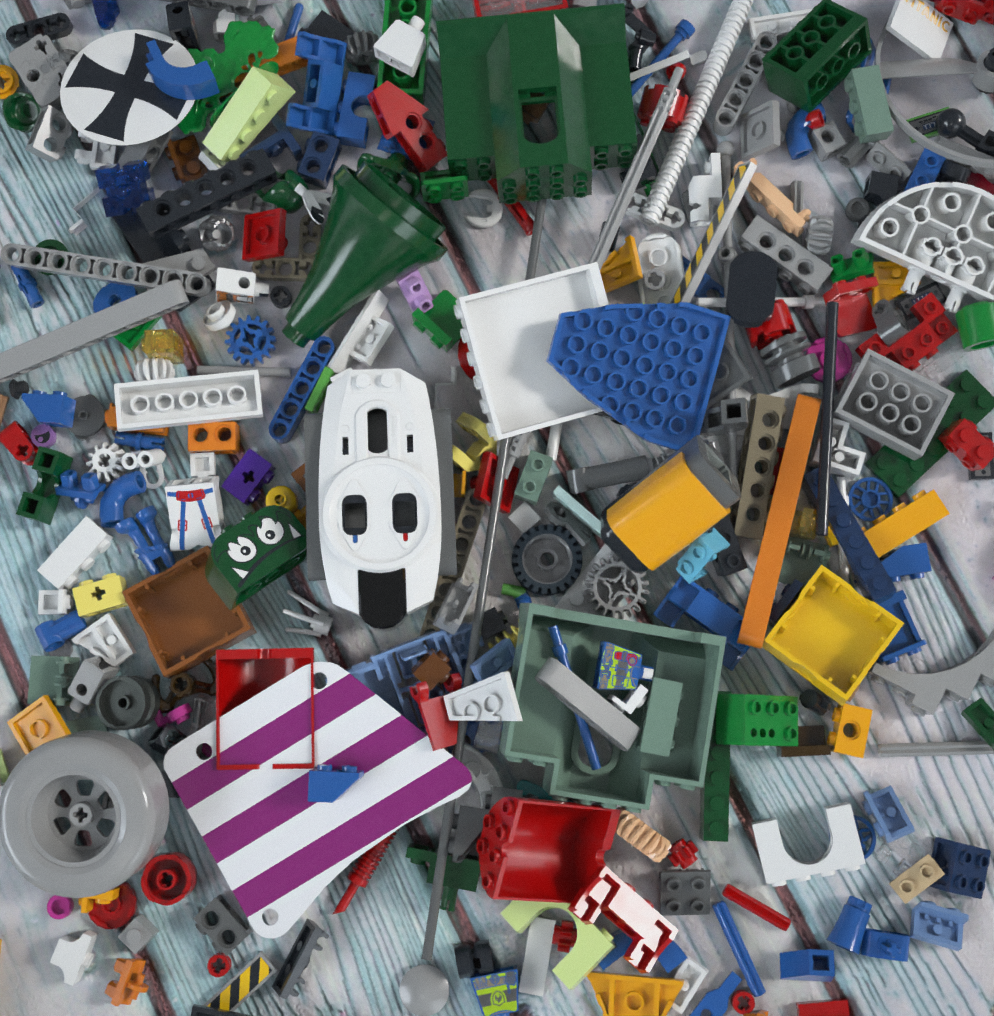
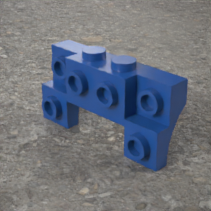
M298 31L295 56L307 59L308 65L302 105L288 103L287 127L301 131H316L328 136H334V125L337 122L347 43Z
M680 575L652 615L670 628H673L680 617L685 614L711 634L725 636L726 643L722 665L733 671L740 659L751 647L737 643L743 616L738 613L739 609L729 602L725 604L718 599L719 595L712 589L707 588L705 590L695 582L689 584Z

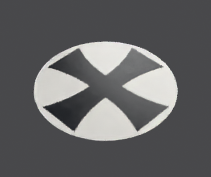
M141 29L124 30L105 35L83 48L67 67L60 88V100L64 114L72 126L80 133L100 143L135 145L156 139L177 126L188 114L195 100L171 97L154 84L146 66V63L149 62L146 56L149 53L146 43L155 40L163 58L169 64L176 67L196 65L191 54L176 40L173 41L171 37L155 31Z

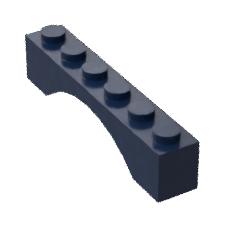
M819 468L804 474L801 488L815 509H817ZM831 477L828 526L844 551L861 593L866 599L880 604L892 598L897 589Z

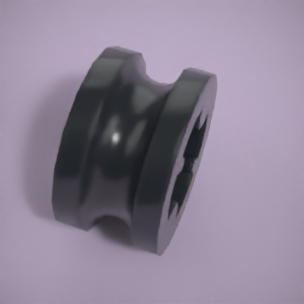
M281 285L272 289L270 299L274 306L280 309L289 307L292 303V295L289 289ZM283 292L287 298H283L282 302H279L276 297L280 296V293Z

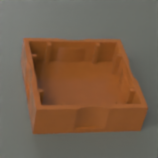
M208 545L177 561L166 571L152 575L122 591L136 622L145 632L149 648L163 676L169 679L173 675H179L181 672L185 673L214 657L216 650H226L257 633L242 603L230 611L208 583L205 576V566L211 547Z

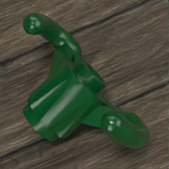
M395 152L390 157H387V159L373 156L369 153L361 154L357 162V169L365 161L396 184L399 181L409 183L412 186L409 194L414 199L418 197L420 192L419 177L407 170L408 160L403 154Z

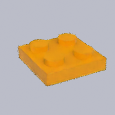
M43 695L7 722L25 755L46 742L71 734L49 695Z

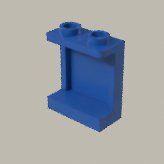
M903 590L895 592L892 598L878 604L904 622V624L878 657L877 663L885 662L886 665L895 663L900 660L899 655L906 652L908 656L922 651L921 646L927 644L925 639L922 640L903 601L907 599Z

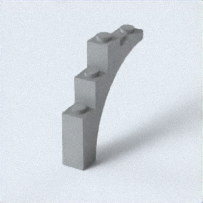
M994 629L988 639L975 653L961 663L943 671L928 674H911L895 671L874 663L867 674L872 676V681L880 685L887 683L893 686V691L899 695L906 697L908 694L909 696L905 704L911 706L910 711L922 717L925 714L934 715L944 692H946L945 696L959 702V700H969L978 678H980L979 682L989 687L994 686Z

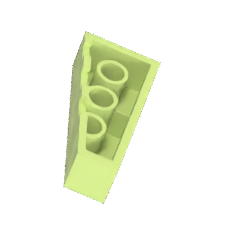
M252 67L202 143L221 161L229 162L238 159L240 154L296 91L278 74Z

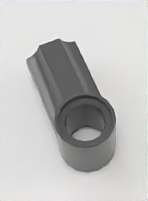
M854 133L852 139L845 145L837 157L843 166L852 169L867 151L869 152L877 141L860 144L859 137Z

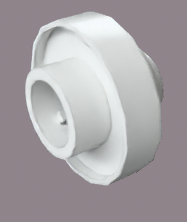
M228 300L215 302L206 310L203 324L210 331L226 330L233 323L236 309Z

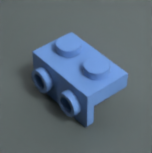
M891 785L872 794H869L868 791L863 792L865 800L861 802L868 816L873 815L876 821L873 823L875 831L879 837L884 836L887 844L915 832L914 826Z
M921 901L912 909L910 938L959 951L962 949L963 925L969 920V915L961 913L956 908H943L937 906L932 901Z

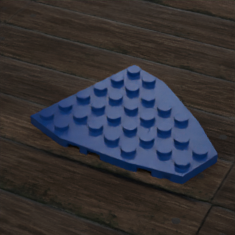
M688 302L669 304H611L597 308L560 313L546 362L584 398L643 440L677 451L693 437L700 435L731 316Z

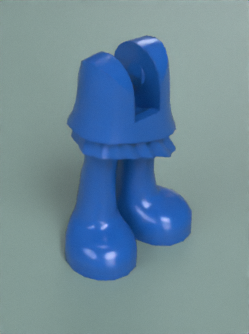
M154 505L140 510L135 515L146 530L153 546L148 545L134 517L124 519L114 526L119 534H127L132 538L137 546V549L134 551L139 555L137 558L142 561L151 575L161 573L160 567L155 561L160 556L168 569L176 563L168 542L165 543L156 527L155 517L157 510Z

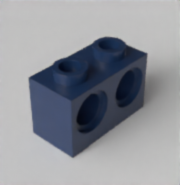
M313 131L311 138L308 137L304 147L306 152L304 157L299 159L296 171L306 183L327 189L342 146L340 139ZM321 146L327 147L324 152L317 151ZM312 167L319 168L315 173L308 172Z

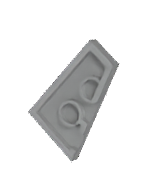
M203 248L142 263L197 272L203 276L217 270ZM156 272L149 275V283H153L156 280ZM175 276L173 277L172 281L178 279L180 280V277Z

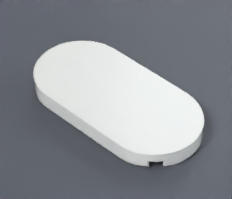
M655 233L643 239L637 248L643 278L638 280L641 303L669 304L685 274L682 251L679 244L672 237L663 233ZM651 269L661 270L666 277L665 286L658 291L649 289L644 282L646 273ZM654 273L651 275L652 278L649 277V283L651 282L654 286H658V281L661 282L662 277H658Z

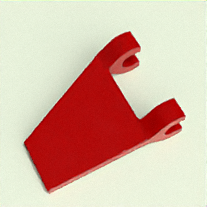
M459 672L451 674L443 683L450 693L462 689V678ZM426 681L410 687V693L418 703L432 750L436 751L455 745L457 743L459 720H449L444 697L439 696L429 699V687Z

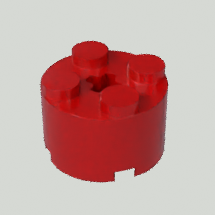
M655 84L654 88L650 89L649 85L644 87L637 112L640 125L648 126L663 89L667 85ZM676 89L677 95L662 127V130L667 133H674L676 128L682 125L689 97L686 94L682 97L680 95L681 90Z
M783 299L775 300L773 316L768 322H763V325L759 327L745 328L751 347L754 349L757 346L758 350H762L772 341L784 335L797 332L788 305L785 304Z
M167 852L151 859L145 866L141 877V887L144 895L150 901L165 906L173 905L186 898L197 884L196 867L192 860L182 852ZM168 875H172L173 879L167 882L165 878Z

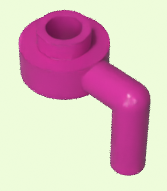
M189 703L172 710L164 717L159 710L154 721L158 727L175 721L179 725L191 718L189 714L193 710Z

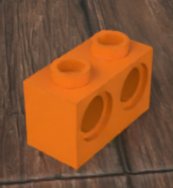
M233 420L188 425V452H214L215 455L240 454V426L233 422ZM231 431V437L227 441H221L222 433ZM207 432V438L202 442H198L197 437L199 433Z

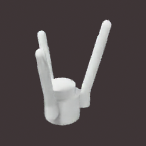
M287 590V594L319 615L314 614L312 618L295 611L283 609V613L311 623L310 628L314 629L286 627L285 631L314 635L320 638L322 634L327 636L334 619L329 617V612L321 610L300 595Z

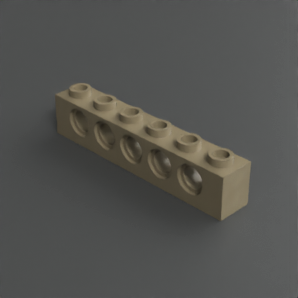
M761 393L750 396L748 408L749 425L744 431L738 467V484L741 499L732 505L730 521L736 537L762 540L766 526V512H769L771 505L769 493L775 482L773 469L779 458L777 445L781 441L783 430L780 428L781 421L784 419L787 410L786 405H784L785 398ZM764 414L770 418V425L768 427L762 422ZM760 438H763L766 442L764 450L758 445ZM757 461L762 465L760 474L754 468ZM753 484L758 488V495L756 497L752 496L750 492ZM749 508L753 509L755 514L751 521L746 515Z

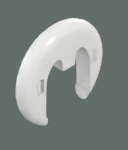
M477 189L469 193L467 198L486 199L493 204L487 205V213L492 214L491 216L486 218L464 216L467 222L477 228L494 226L503 214V203H499L498 195L489 189Z

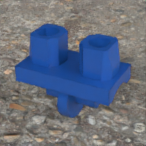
M68 469L60 474L61 484L55 488L56 495L70 497L71 501H75L77 508L86 509L89 503H94L99 492L105 491L106 483H99L97 473L93 472L84 473L80 476L81 480H78L76 470Z

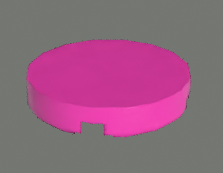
M825 337L815 340L806 352V354H816L822 368L811 376L816 381L822 383ZM838 338L835 382L842 380L852 366V353L849 347L844 342L842 343L838 340Z

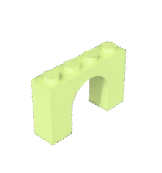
M513 900L500 914L518 933H522L536 917L549 909H563L574 919L577 927L576 943L572 950L552 970L569 990H574L615 947L611 942L614 937L604 927L600 930L594 923L585 925L567 908L571 903Z

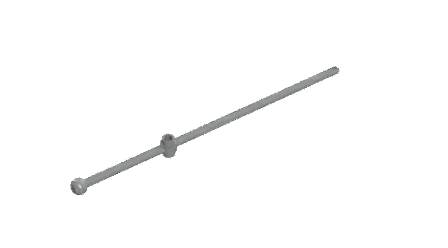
M723 141L717 146V153H720L722 198L731 182L730 157L735 151L734 145L729 141ZM732 219L723 235V247L718 251V260L724 265V298H727L730 264L738 256V253L732 248ZM730 318L725 339H728L735 350L734 320ZM736 390L727 395L726 399L736 398ZM737 432L727 434L728 468L738 480Z

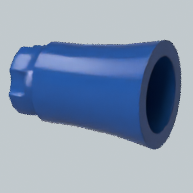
M849 896L834 928L826 940L847 951L860 955L861 944L870 918L869 913L872 905L854 896Z

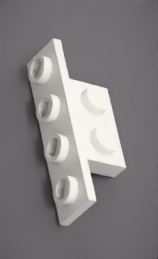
M380 290L368 298L367 303L327 365L328 368L333 369L336 375L348 369L353 359L371 366L393 331L394 326L390 322L379 318L390 301Z

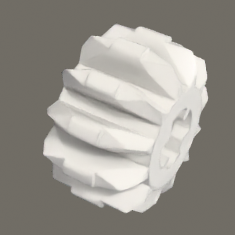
M162 357L145 358L138 361L134 366L136 382L175 377L173 364L170 360Z
M103 442L102 449L95 445V454L92 452L88 453L92 460L87 461L86 465L92 467L89 472L97 473L98 481H102L105 478L106 482L111 483L113 477L116 479L120 477L119 471L127 472V469L121 463L125 451L123 449L118 450V445L115 443L109 446L107 442ZM108 458L109 465L105 466V460Z

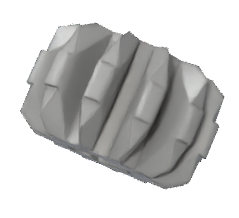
M812 216L808 221L805 249L815 256H826L830 251L834 223L831 218Z

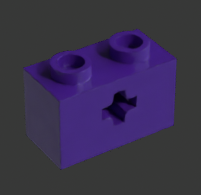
M249 448L221 487L248 506L250 503L253 504L257 501L263 485L269 484L272 481L276 468ZM249 475L251 477L253 476L255 480L251 482L248 481L246 478Z

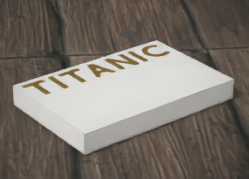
M896 0L885 29L925 59L941 58L954 23L924 0Z

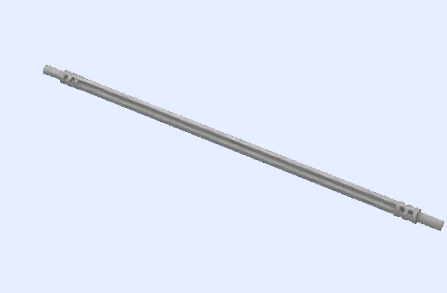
M680 67L675 68L668 86L663 89L588 264L597 262L599 270L602 268L677 95L676 89L684 73V69ZM530 432L512 437L504 479L507 480L516 458L519 459Z

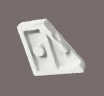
M107 613L71 639L75 644L82 645L90 650V653L102 657L104 661L114 667L119 666L137 653L112 613Z

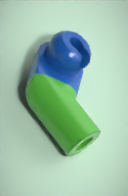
M503 583L501 595L513 597L518 609L520 603H532L524 587Z

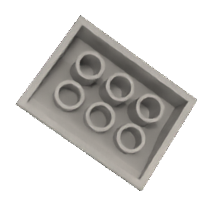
M867 349L834 406L833 418L850 423L849 427L915 461L924 455L955 393Z

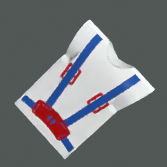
M219 476L171 480L165 486L172 529L170 551L191 550L198 545L212 547L215 539L227 527L224 522Z

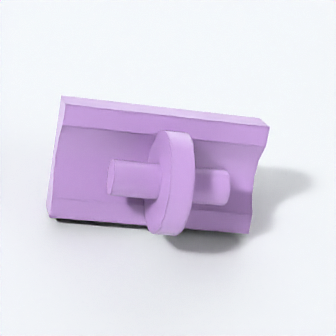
M418 269L396 279L412 312L419 308L425 313L433 308V299Z

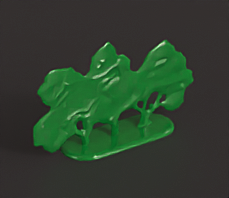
M231 21L224 34V52L218 54L213 48L204 49L202 52L198 49H188L195 64L207 60L220 93L195 100L188 114L177 125L184 134H188L190 131L194 133L202 132L206 125V117L211 112L213 114L210 118L211 128L213 127L238 89L235 86L236 77L241 73H249L251 70V66L248 63V56L251 53L255 56L256 62L252 63L254 67L275 74L278 73L279 65L275 61L266 62L259 67L262 59H271L278 54L279 46L273 39L275 28H271L270 25L262 27L257 21H247L245 23L242 21ZM259 51L262 52V56L260 58L258 57ZM246 65L248 70H243L241 67ZM233 92L222 104H220L219 98L221 96ZM209 102L213 107L207 108L205 105Z

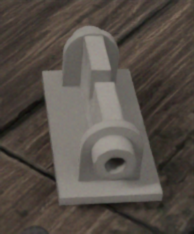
M879 141L876 142L864 157L880 172L899 176L898 185H901L913 172L910 169V165L907 166L885 147L884 143L881 144Z

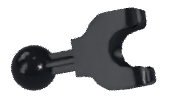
M956 108L945 109L937 116L935 128L940 136L944 138H955L958 136L975 147L974 150L994 157V132L989 129L984 136L966 125L964 114Z

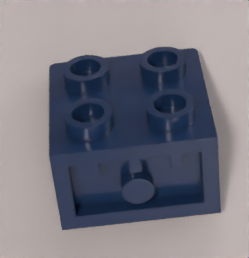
M935 836L931 857L938 863L945 875L935 881L930 887L982 899L991 851Z

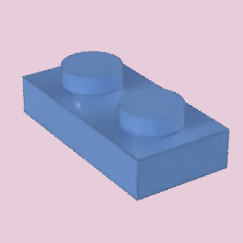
M510 638L501 640L470 665L478 682L505 672L513 666L515 647Z

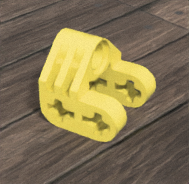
M462 412L456 423L479 440L475 441L466 453L452 444L453 464L466 472L477 471L480 468V456L483 452H492L497 455V441H494L493 437H489L484 422Z

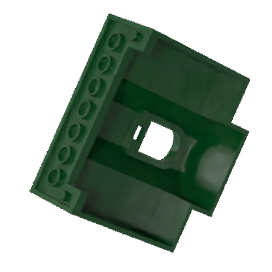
M624 3L436 21L447 161L450 177L467 176L468 181H489L497 178L499 203L515 204L519 201L538 202L541 199L583 198L587 195H592V169L602 171L613 167L622 169L630 167L637 152V135L626 44ZM544 92L542 97L530 98V93ZM555 102L557 137L550 142L542 144L526 140L524 137L522 105Z

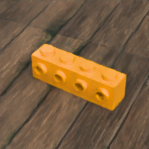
M934 489L928 493L922 490L912 496L914 501L908 505L905 502L897 505L892 509L894 513L886 518L885 514L876 518L872 521L874 526L868 530L865 527L861 528L878 558L950 514Z

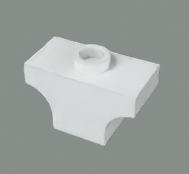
M88 930L80 938H74L69 935L59 938L50 963L59 966L63 970L64 983L73 986L80 982L85 968H88L93 960L94 953L91 952L99 933Z

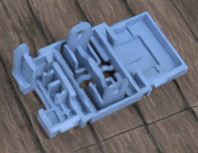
M473 621L462 623L454 635L440 628V631H432L379 652L380 654L369 655L371 660L352 665V668H348L346 671L422 732H425V725L418 727L408 697L402 699L401 693L410 691V687L421 683V681L417 678L418 682L410 686L398 688L397 684L402 682L392 652H394L403 678H411L414 676L411 668L428 652L427 646L423 642V640H426L429 650L431 648L436 652L441 650L449 657L450 661L448 663L451 667L449 673L450 675L460 673L463 688ZM482 636L480 637V647L485 645ZM474 677V683H477L478 681L476 677ZM442 683L445 695L450 694V692L445 688L444 684ZM438 685L431 691L429 690V699L444 695ZM410 694L409 697L420 724H424L418 703Z

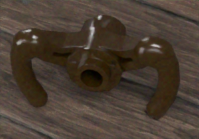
M211 658L203 662L212 674L213 682L211 684L197 681L195 676L189 673L181 672L179 675H173L169 686L170 692L166 700L160 694V675H152L151 681L157 687L160 695V712L169 713L174 710L179 700L198 693L216 696V663ZM185 681H187V686H185L186 689L183 688V683Z

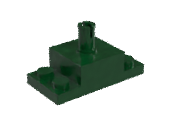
M410 843L405 857L411 858L410 862L418 865H425L426 861L430 862L426 883L433 884L438 848ZM448 853L443 881L444 889L439 909L446 910L447 902L450 900L448 911L455 912L459 889L476 892L480 873L479 856L468 854L461 863L452 862L453 853Z

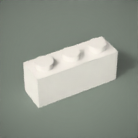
M86 516L37 571L56 588L69 590L77 584L79 575L94 565V559L97 555L104 553L110 547V541L114 537L96 521Z

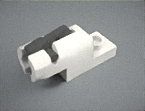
M720 153L710 154L708 161H705L704 164L705 175L693 176L688 190L682 194L685 213L690 227L702 228L709 226L713 216L714 205H719L721 202Z

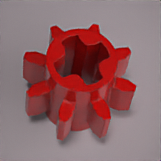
M681 838L672 844L669 849L671 854L667 856L673 866L677 867L680 865L682 869H685L698 859L695 853L699 850L693 841L689 840L686 842L684 838Z
M562 920L561 926L554 925L552 944L558 945L557 951L569 953L570 947H574L577 940V929L573 928V922Z

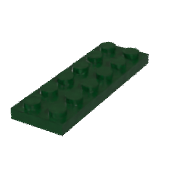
M967 369L946 387V389L955 394L921 458L914 461L884 445L864 463L878 479L882 480L890 488L896 498L900 497L948 452L938 437L953 421L965 418L977 425L994 409V396Z

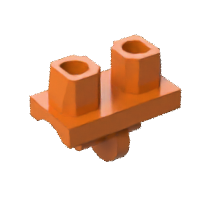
M118 958L116 960L114 971L121 974L119 981H110L105 990V994L112 998V1005H131L132 999L137 1000L139 992L146 993L149 986L143 983L145 974L142 973L146 960L141 958Z

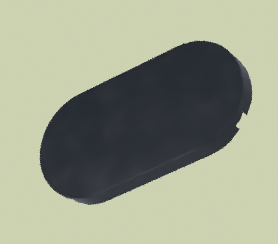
M749 251L736 256L730 264L726 315L731 316V319L738 326L745 328L759 327L773 316L777 264L772 257L762 252Z

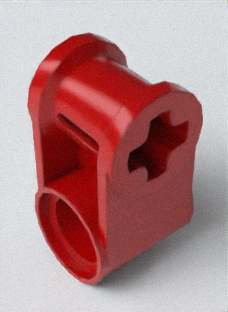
M15 420L0 432V442L16 460L21 461L27 466H33L39 448L33 444L27 431Z

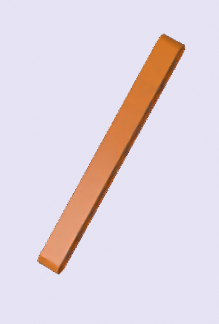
M802 394L797 395L737 643L762 649L822 399Z

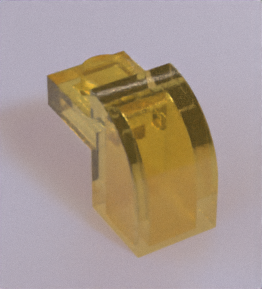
M804 507L802 511L795 510L789 534L790 537L815 540L816 515L813 514L814 509Z

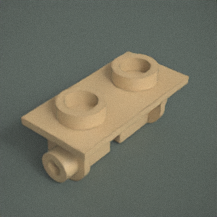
M927 854L892 880L889 885L906 904L945 875V873L934 858Z

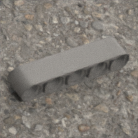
M763 31L755 40L717 111L713 122V131L717 135L727 136L732 132L764 72L762 58L777 44V37L774 33ZM761 44H766L769 48H764ZM751 63H757L759 67H754ZM740 82H747L749 86H743ZM730 101H737L739 105H733ZM719 120H727L729 124L724 125Z
M548 657L534 677L540 685L619 749L627 752L641 732V729L555 658Z

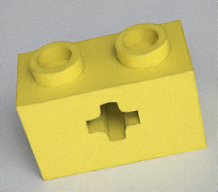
M110 573L102 576L103 580L93 582V580L82 581L79 583V587L72 588L78 616L88 618L128 606L122 594V591L128 589L125 577L116 573ZM101 590L106 593L102 595V599L97 596L101 594Z

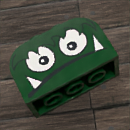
M272 505L264 507L254 514L249 512L241 518L240 523L235 526L230 524L221 531V535L213 542L205 566V576L208 583L230 611L307 560L306 529L290 510Z

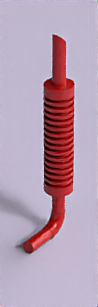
M393 832L360 855L361 857L357 858L358 862L354 863L356 866L352 867L353 870H350L347 876L351 882L333 914L344 912L347 909L359 886L366 888L369 883L368 879L372 878L373 870L376 871V866L382 860L380 857H384L383 853L387 852L386 848H389L388 844L392 843L391 840H394L395 837L393 835L396 836V832Z

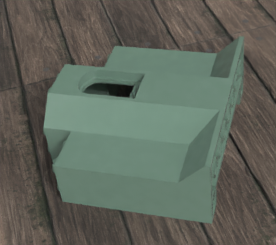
M520 603L518 637L511 680L523 721H503L499 751L508 761L522 763L524 758L529 759V762H532L533 765L544 766L545 773L542 788L548 793V796H552V799L567 801V797H570L573 800H577L579 804L592 805V801H595L604 808L616 809L617 805H620L622 808H626V811L641 813V809L649 810L654 782L657 785L670 787L672 782L674 785L680 786L679 788L692 791L695 790V786L703 787L726 637L559 609L534 603ZM558 625L562 641L566 643L569 652L567 657L572 672L610 704L612 702L607 699L609 694L623 701L631 689H596L592 687L600 641L610 642L642 654L641 665L653 667V677L683 683L682 688L685 689L683 702L679 703L678 707L680 722L678 727L674 728L675 748L673 752H670L669 757L636 750V738L627 752L613 744L609 762L601 766L600 769L592 770L591 766L582 763L578 755L581 734L574 712L534 678L548 657L558 660L557 657H554L551 648L553 647V642L548 627ZM638 679V684L647 688L648 681ZM643 705L640 708L636 707L632 714L623 712L638 727L640 725Z

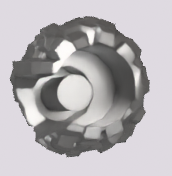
M211 215L199 225L198 235L204 248L218 253L226 251L232 246L235 232L234 225L228 218Z

